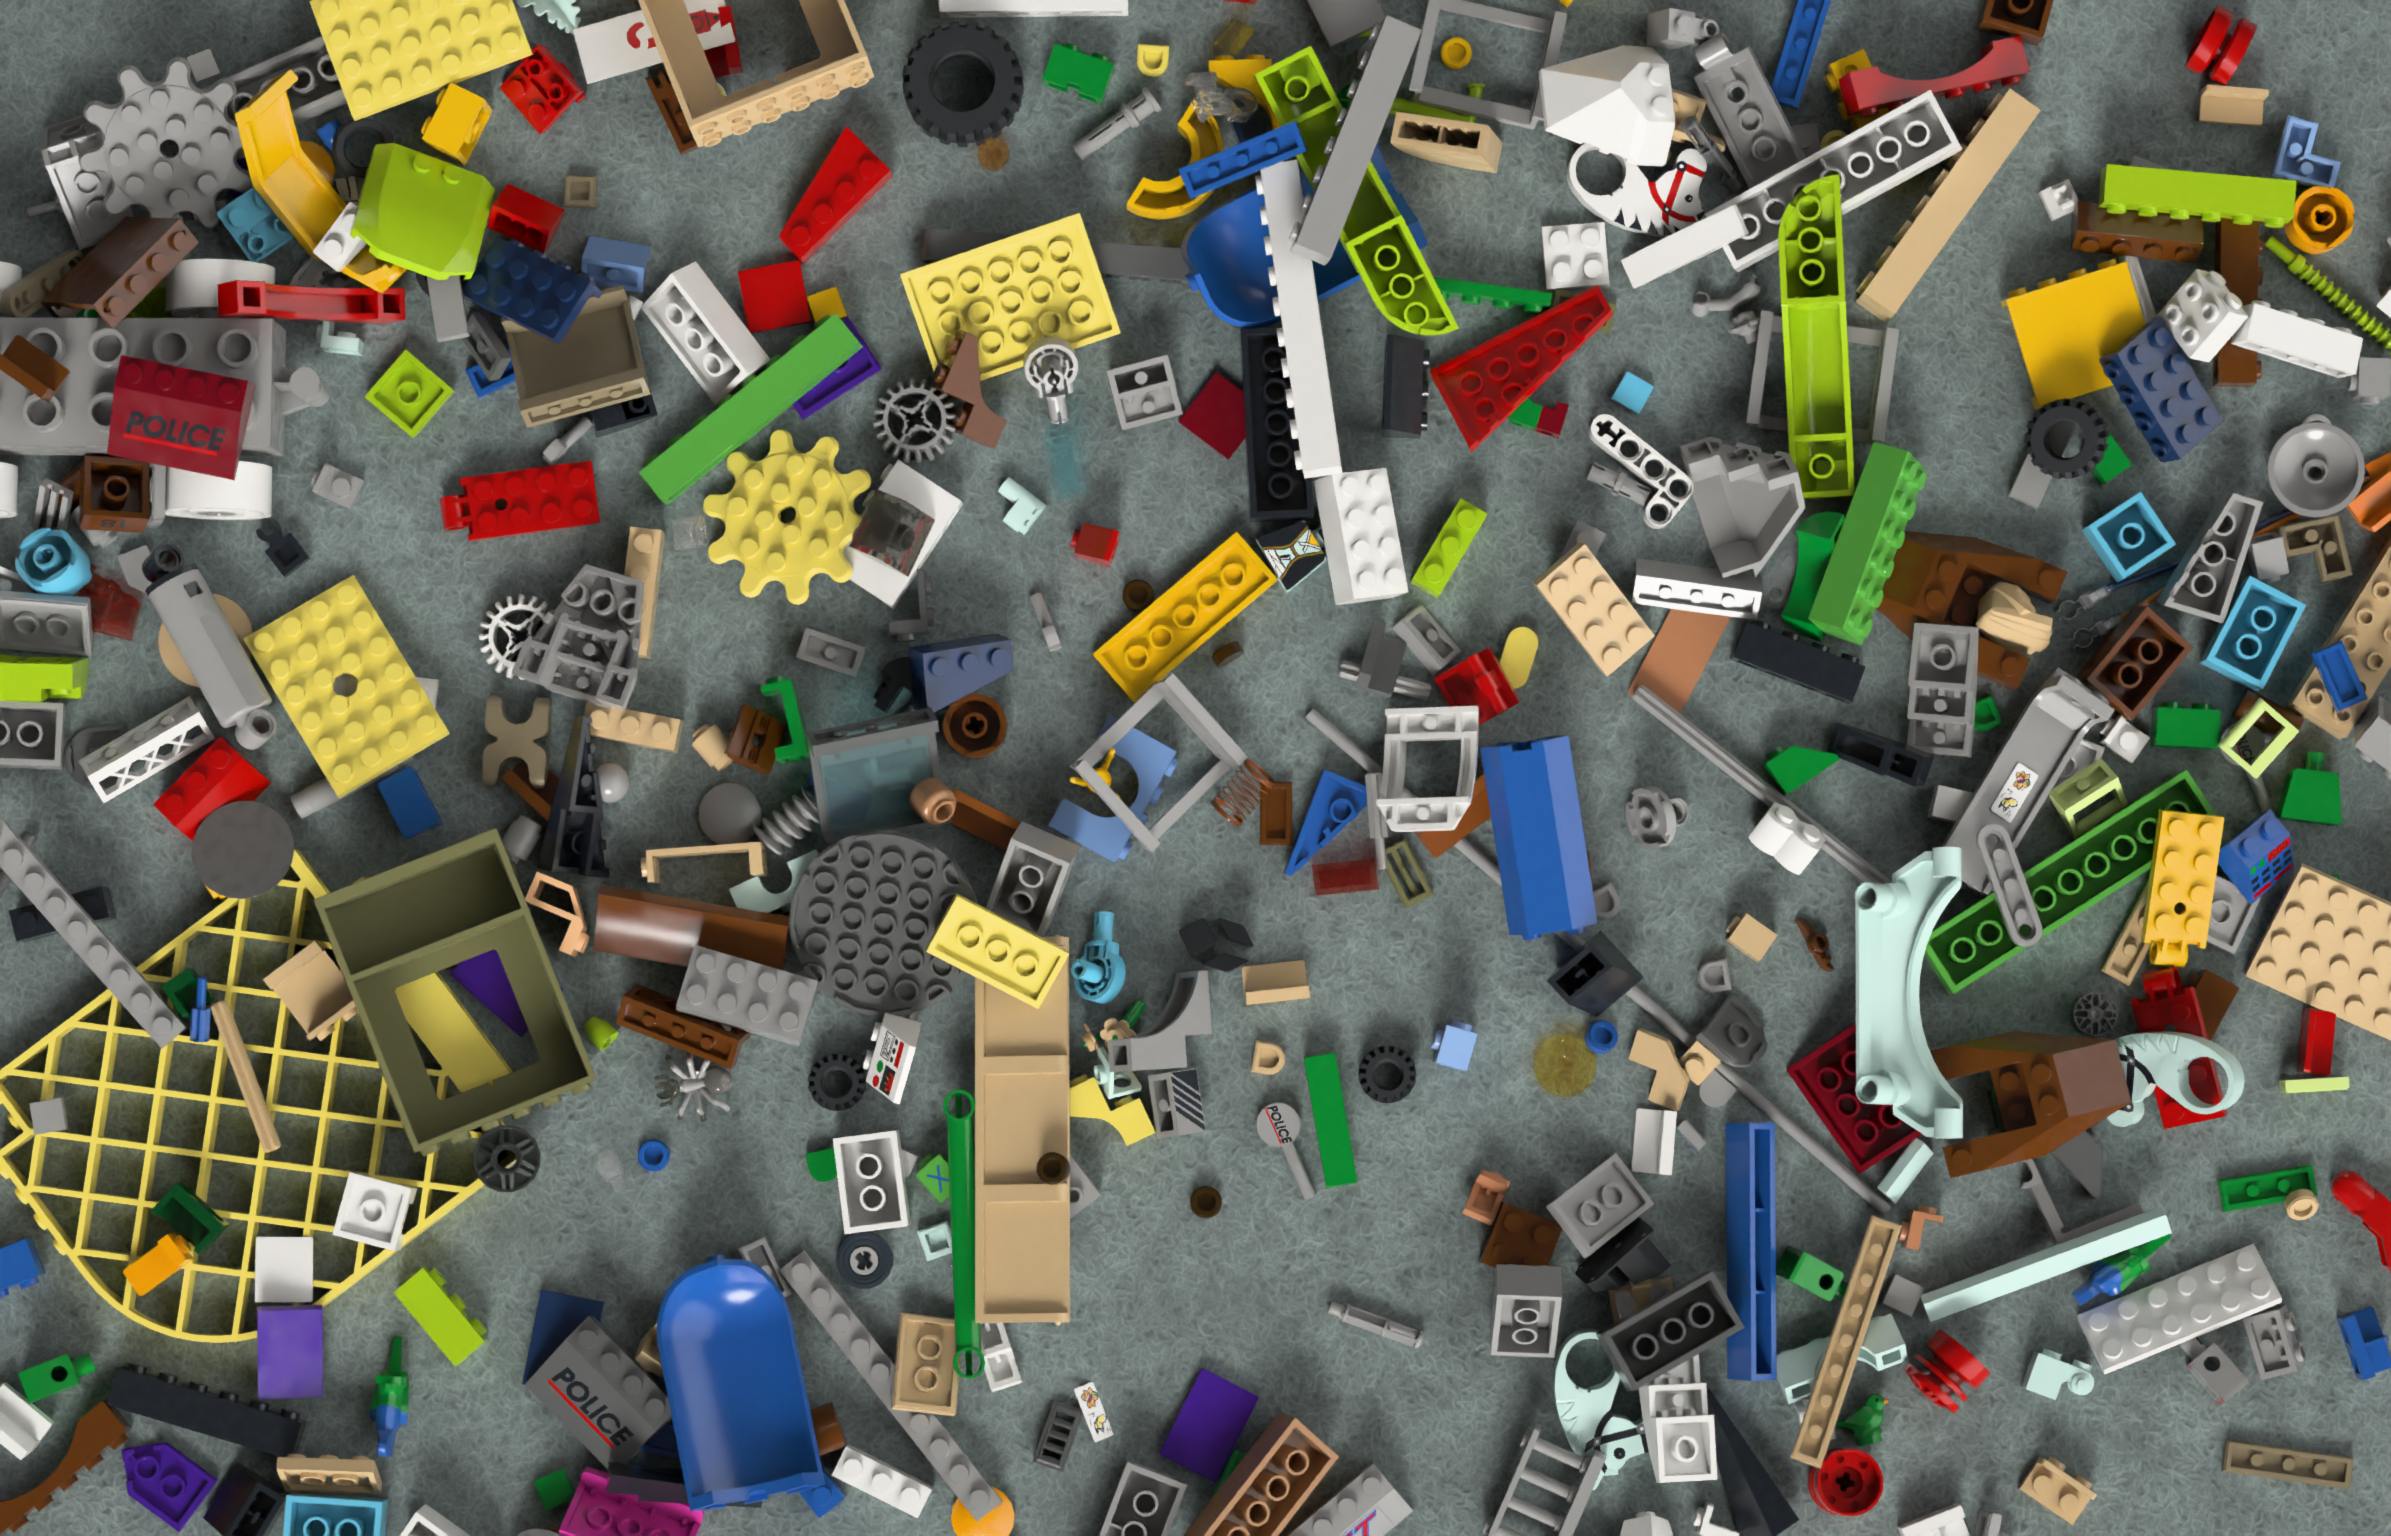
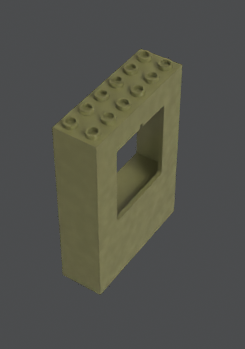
M497 828L314 899L315 907L414 1153L421 1151L422 1156H426L441 1150L439 1143L451 1139L452 1144H456L472 1137L470 1131L481 1127L483 1132L502 1125L500 1119L511 1115L512 1119L515 1120L532 1113L530 1107L541 1103L542 1107L545 1108L562 1101L560 1094L571 1090L572 1095L575 1096L592 1089L590 1082L597 1080ZM508 889H511L513 895H509ZM495 950L499 955L538 1052L539 1061L492 1080L494 1084L492 1088H490L487 1082L445 1100H439L395 990L402 985L488 951Z

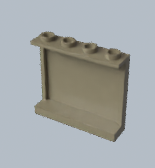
M623 285L604 289L601 291L602 295L599 299L590 296L560 344L512 321L500 318L507 335L520 397V400H518L519 409L527 428L650 395L631 305Z

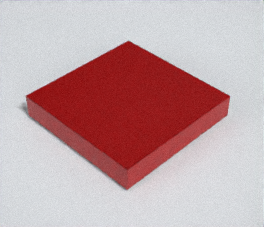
M800 260L738 271L748 330L751 334L812 323Z

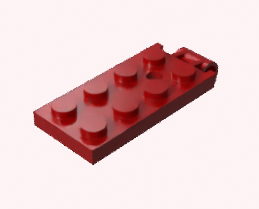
M591 460L459 478L464 495H451L439 499L444 530L468 528V541L471 542L600 524ZM498 499L507 501L508 505L505 510H498L495 507V502Z
M2172 966L2143 973V986L2148 998L2130 1000L2138 1032L2166 1031L2167 1024H2172L2175 1026L2176 1032L2188 1033L2208 1039L2195 988L2191 986L2181 990L2182 980L2178 968ZM2203 1056L2193 1059L2188 1066V1070H2190L2189 1085L2193 1094L2204 1103L2217 1105L2224 1097L2214 1059ZM2157 1085L2154 1089L2164 1129L2228 1115L2227 1109L2212 1114L2194 1113Z

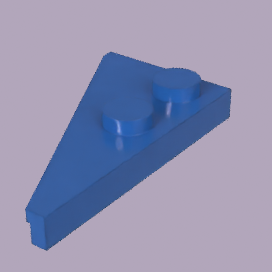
M1327 770L1321 771L1283 874L1291 876L1301 869L1320 848L1329 843L1348 822H1351L1358 816V813L1367 806L1365 785Z

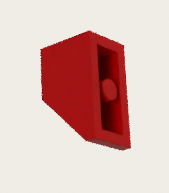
M1083 523L1081 530L1075 529L1070 547L1075 548V557L1110 568L1120 540V533L1114 529Z

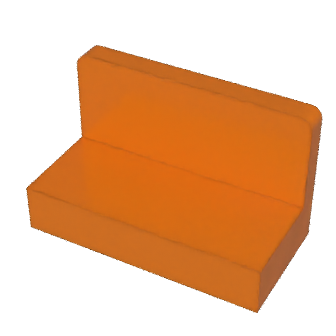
M2391 465L2361 488L2355 499L2347 506V509L2358 524L2372 532H2376L2391 520Z

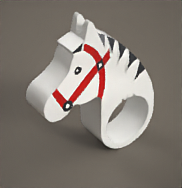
M1584 143L1576 150L1568 163L1567 182L1581 204L1595 216L1624 230L1649 236L1667 237L1700 221L1705 213L1701 209L1698 193L1707 168V162L1699 154L1698 150L1691 148L1684 150L1674 161L1673 170L1666 172L1654 183L1644 176L1637 165L1625 162L1626 158L1613 154L1619 160L1623 170L1622 183L1612 193L1613 196L1609 194L1600 196L1587 192L1579 184L1576 177V164L1579 157L1588 151L1599 150L1598 147Z

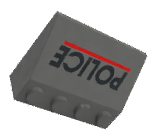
M588 1316L525 1384L607 1469L608 1461L627 1464L672 1419L667 1390L648 1371L641 1367L639 1362L635 1360V1357L594 1316Z

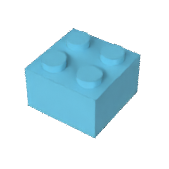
M2141 492L2081 530L2116 583L2176 545Z

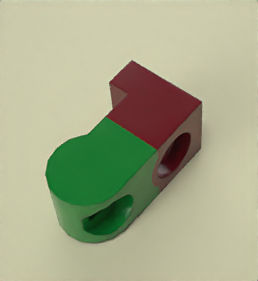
M1527 398L1508 419L1516 426L1559 439L1569 405L1557 401L1555 409L1534 404L1530 398Z

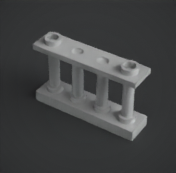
M1536 1423L1533 1431L1527 1429L1520 1444V1447L1524 1448L1525 1451L1496 1517H1488L1482 1534L1487 1536H1526L1500 1524L1507 1507L1554 1527L1553 1531L1559 1533L1558 1536H1573L1605 1463L1607 1454L1595 1449L1592 1457L1587 1455L1585 1458L1539 1438L1538 1435L1542 1425ZM1532 1449L1579 1469V1473L1584 1475L1580 1486L1573 1484L1571 1487L1526 1467L1525 1465ZM1522 1478L1566 1498V1502L1571 1504L1567 1515L1561 1513L1558 1516L1514 1496L1513 1493L1519 1479Z

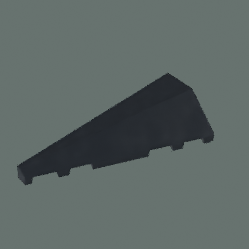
M575 714L537 868L557 873L609 878L610 872L609 868L605 867L603 850L607 849L606 841L602 839L600 820H603L599 776L598 772L594 770L592 756L593 753H596L595 744L591 742L589 723H592V717Z
M1707 1386L1708 1415H1714L1716 1461L1736 1530L1740 1533L1739 1536H1777L1799 1521V1518Z

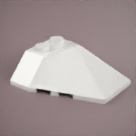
M1622 45L1538 71L1545 131L1579 144L1585 142L1599 148V152L1607 155L1610 152L1626 158L1625 162L1633 165L1663 167L1666 164L1676 123L1669 64L1652 47Z

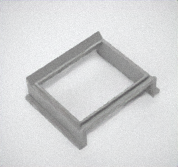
M1428 0L1409 90L1414 91L1412 102L1534 130L1538 120L1544 121L1539 73L1531 110L1424 86L1440 10L1546 33L1539 70L1557 65L1567 13L1555 11L1551 21L1463 0Z
M1761 310L1746 423L1749 424V427L1788 432L1787 419L1760 415L1771 332L1783 333L1782 317L1774 316L1772 311ZM1847 326L1848 343L1878 347L1868 430L1852 428L1853 441L1871 444L1873 442H1884L1899 329L1887 327L1882 331Z
M1171 673L1167 678L1156 680L1069 766L1079 773L1143 844V847L1151 853L1161 844L1158 839L1231 767L1240 766L1248 756L1181 681ZM1164 698L1219 760L1152 827L1147 829L1092 767Z

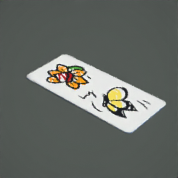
M2017 763L1993 803L1991 811L2011 823L2038 779V775L2021 763Z
M1093 1381L1075 1388L1074 1392L1094 1442L1114 1435Z

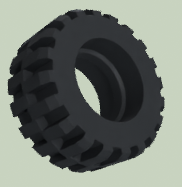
M959 21L949 22V27L941 28L939 25L933 28L932 34L929 36L923 35L917 40L918 46L915 49L911 48L907 56V65H904L902 73L903 94L913 120L917 126L920 125L923 128L924 133L931 138L935 136L939 139L940 143L949 145L951 142L957 143L958 147H967L968 143L976 142L978 146L985 144V139L991 136L995 139L1001 135V130L1005 126L1009 127L1014 121V114L1019 112L1021 96L1023 94L1021 67L1015 51L1009 47V42L1003 36H997L992 28L988 26L981 28L978 27L977 22L968 21L967 25H959ZM957 57H971L981 61L989 69L992 76L993 87L988 100L980 107L971 111L958 112L947 109L938 101L934 93L933 82L937 70L947 61Z

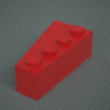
M847 126L778 236L781 243L802 264L818 251L893 177L891 170Z

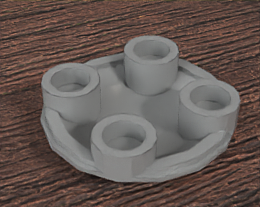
M724 783L713 787L704 795L699 806L698 820L702 831L710 840L718 844L745 843L755 834L753 826L756 825L758 827L761 822V808L758 798L748 788L739 784Z

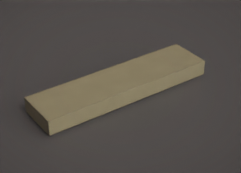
M2225 1439L2221 1471L2350 1490L2354 1458Z

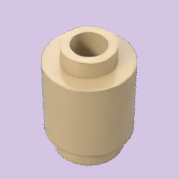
M705 724L693 734L695 741L692 743V746L711 768L715 767L720 772L733 762V759L727 757V754L724 753L729 739L716 724L711 727Z

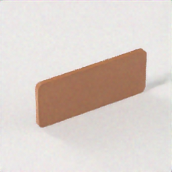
M1671 608L1628 690L1629 695L1632 697L1636 689L1644 685L1678 713H1681L1731 617Z

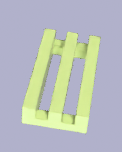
M2349 1077L2279 1081L2281 1093L2348 1090L2350 1088Z

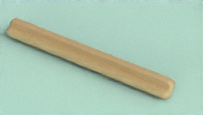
M227 1001L214 1003L211 1005V1011L263 1151L271 1152L281 1147V1143L229 1003Z

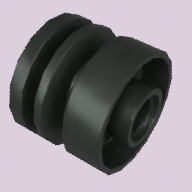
M500 1125L488 1130L478 1140L473 1151V1167L477 1177L486 1187L498 1192H515L525 1188L535 1178L540 1167L541 1152L536 1140L526 1130L517 1126ZM509 1149L515 1153L516 1163L514 1166L504 1168L499 1164L498 1155L502 1150Z

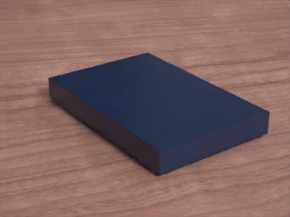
M542 1289L522 1384L525 1385L564 1340L588 1316H594L601 1323L605 1302Z

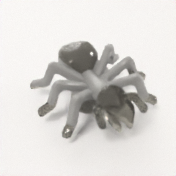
M687 1052L686 1062L690 1072L689 1078L676 1065L675 1060L667 1054L665 1056L671 1070L683 1080L678 1082L666 1074L654 1076L655 1080H667L655 1086L656 1089H665L662 1093L657 1094L658 1098H670L669 1101L660 1103V1107L672 1105L680 1092H684L686 1094L679 1106L677 1120L683 1119L685 1108L692 1093L695 1098L696 1112L699 1114L702 1122H705L707 1118L702 1109L700 1096H705L713 1105L719 1106L727 1112L732 1110L731 1106L716 1099L711 1094L723 1093L733 1085L734 1075L729 1068L716 1066L712 1069H707L711 1061L705 1059L701 1068L695 1071L693 1054Z

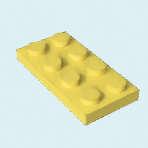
M957 893L925 948L926 952L1039 1009L1069 956V952L1062 947Z

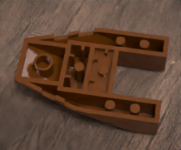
M1904 531L1905 539L1903 545L1896 551L1893 559V572L1888 579L1886 578L1882 589L1883 599L1880 606L1876 609L1913 641L1914 623L1972 627L1978 614V602L1989 589L1992 580L2017 585L2027 595L2051 604L2056 601L2068 572L2037 558L1976 537ZM1978 636L1977 676L2012 691L2017 689L2030 662V658Z
M2012 1031L1930 1051L1934 1062L1945 1080L1990 1070L2005 1128L2003 1133L1942 1147L1950 1178L2045 1156L2131 1102L2116 1040Z

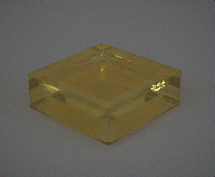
M1231 19L1214 45L1224 52L1237 56L1253 34L1254 29L1247 23Z

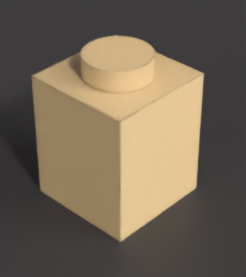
M1747 913L1743 914L1741 918L1736 915L1725 930L1729 933L1726 941L1756 962L1762 959L1778 936Z

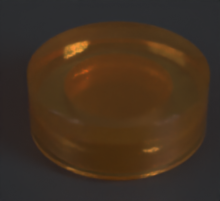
M988 139L980 145L978 159L982 167L989 171H999L1007 165L1009 150L1003 141Z

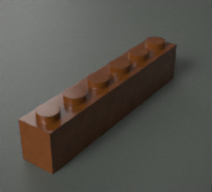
M2221 218L2220 222H2215V272L2225 279V286L2230 293L2235 294L2242 301V306L2251 304L2255 300L2262 301V298H2258V286H2261L2263 282V268L2258 267L2259 255L2263 253L2264 247L2263 236H2259V223L2263 222L2252 221L2250 225L2234 224L2233 219ZM2231 337L2213 357V386L2252 387L2257 383V379L2261 378L2262 363L2257 360V352L2231 344Z

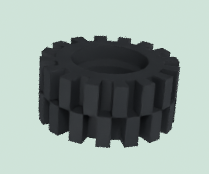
M1392 1046L1378 1047L1370 1051L1362 1060L1359 1068V1082L1363 1091L1371 1099L1380 1103L1398 1102L1408 1096L1415 1085L1417 1076L1415 1064L1409 1055L1400 1048ZM1391 1062L1398 1067L1400 1078L1394 1086L1383 1087L1376 1081L1375 1071L1381 1063Z
M829 1054L820 1058L811 1068V1073L808 1076V1089L811 1092L812 1098L819 1106L832 1111L846 1110L858 1103L865 1093V1086L867 1084L865 1072L859 1062L845 1054ZM833 1070H842L849 1077V1088L843 1094L834 1095L826 1089L825 1078Z

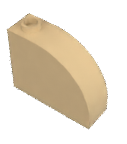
M1396 112L1390 143L1402 152L1427 161L1490 173H1497L1503 145L1502 141L1488 125Z

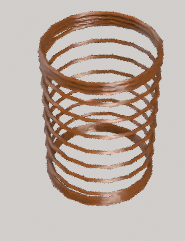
M1246 759L1244 765L1240 766L1241 771H1236L1237 776H1231L1232 781H1227L1228 787L1223 786L1224 792H1218L1219 797L1216 796L1211 801L1212 806L1217 812L1236 826H1241L1246 817L1235 806L1221 798L1219 793H1224L1244 813L1251 815V813L1237 799L1227 794L1224 787L1229 788L1249 808L1255 810V807L1243 795L1230 788L1228 782L1234 783L1252 802L1260 803L1250 792L1235 783L1233 777L1238 778L1254 795L1264 799L1263 795L1251 784L1241 779L1237 772L1243 773L1255 787L1268 794V791L1258 781L1244 773L1241 767L1247 768L1266 787L1273 789L1276 785L1274 779L1263 768L1249 759ZM1252 767H1254L1256 770H1258V771H1259L1262 775H1264L1269 781H1267V780H1266L1265 778H1263L1260 774H1258ZM1248 777H1250L1252 780L1258 783L1265 791L1260 789ZM1246 784H1248L1256 792H1258L1261 795V797L1254 793ZM1240 788L1250 794L1257 802L1247 796ZM1234 792L1243 797L1249 804H1251L1252 807L1246 804ZM1231 798L1242 805L1249 813L1240 808ZM1226 803L1233 806L1243 817L1233 811ZM1220 806H1227L1235 815V819L1230 817Z

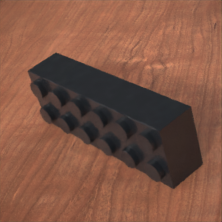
M1277 328L1241 329L1239 336L1249 523L1312 520L1314 517L1312 478H1304L1303 469L1297 470L1294 451L1300 450L1298 438L1292 439L1290 420H1295L1294 408H1288L1285 389H1291L1290 377H1283L1281 359L1287 358L1285 346L1279 347Z

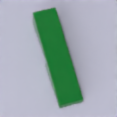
M1335 1053L1304 1058V1066L1326 1189L1356 1184L1358 1182Z

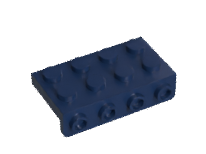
M496 236L476 267L471 279L467 281L462 289L463 297L478 306L560 344L589 297L593 296L599 299L602 295V292L596 286L597 280L582 271L579 275L574 273V270L562 261L557 260L556 264L551 262L550 258L539 250L527 251V248L522 243L513 238L506 241Z
M2161 316L2152 318L2114 352L2104 354L2099 359L2105 375L2111 380L2119 394L2120 400L2128 408L2137 428L2143 433L2149 443L2152 453L2161 462L2181 459L2224 421Z

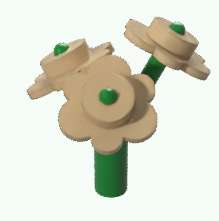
M1136 999L1121 1021L1118 1022L1115 1018L1107 1019L1104 1023V1029L1094 1036L1087 1024L1084 1023L1083 1029L1085 1034L1081 1035L1082 1045L1087 1047L1089 1052L1095 1050L1098 1054V1048L1100 1047L1097 1041L1101 1039L1105 1040V1046L1108 1049V1040L1125 1039L1135 1036L1136 1033L1132 1030V1027L1146 1005Z

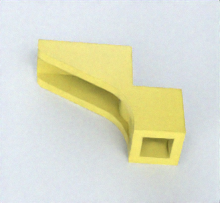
M1084 1074L1070 1081L1071 1117L1098 1118L1109 1122L1119 1131L1126 1146L1156 1133L1140 1098L1133 1100L1132 1096L1129 1095L1115 1102L1116 1109L1111 1111L1095 1077L1088 1079L1087 1074Z

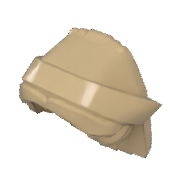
M1999 581L1991 586L1979 600L1976 626L1984 634L1986 640L2021 655L2026 653L2031 655L2036 651L2041 652L2047 648L2052 635L2053 618L2036 614L2035 607L2031 604V599L2019 586Z

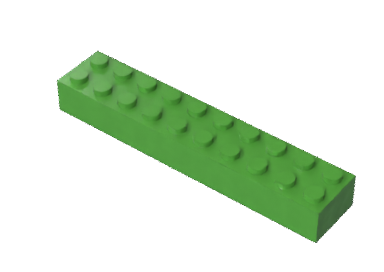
M2187 770L2178 772L2023 871L2042 925L2041 938L2151 869L2159 809L2216 815ZM1992 891L1989 895H1985L1935 927L1927 943L1924 958L1947 994L1950 995L1955 994L2027 947L2018 946L2011 940L1996 897ZM2021 925L2019 933L2021 936L2027 937L2030 929L2027 925Z

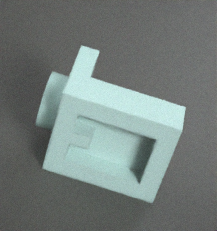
M323 321V325H318L316 340L317 343H321L320 347L324 352L363 356L364 343L359 338H356V334L337 332V336H333L335 322Z

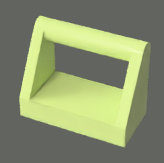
M2259 698L2217 746L2257 779L2296 736L2299 730L2263 699ZM2264 711H2267L2283 726L2254 759L2248 763L2231 748Z
M2102 758L2059 784L2049 793L2052 803L2074 839L2128 805L2118 776ZM2108 792H2112L2115 797L2113 800L2075 823L2073 817L2075 813Z

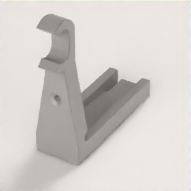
M2033 1159L2022 1161L2026 1163L2029 1169L2031 1180L2023 1182L2020 1189L2030 1188L2054 1246L2144 1213L2140 1203H2137L2067 1233H2061V1229L2064 1226Z

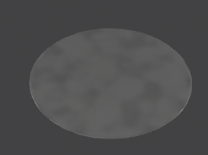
M252 801L229 803L213 811L200 824L192 843V862L201 881L217 894L235 899L256 897L275 887L289 870L294 854L292 832L284 818L274 809Z

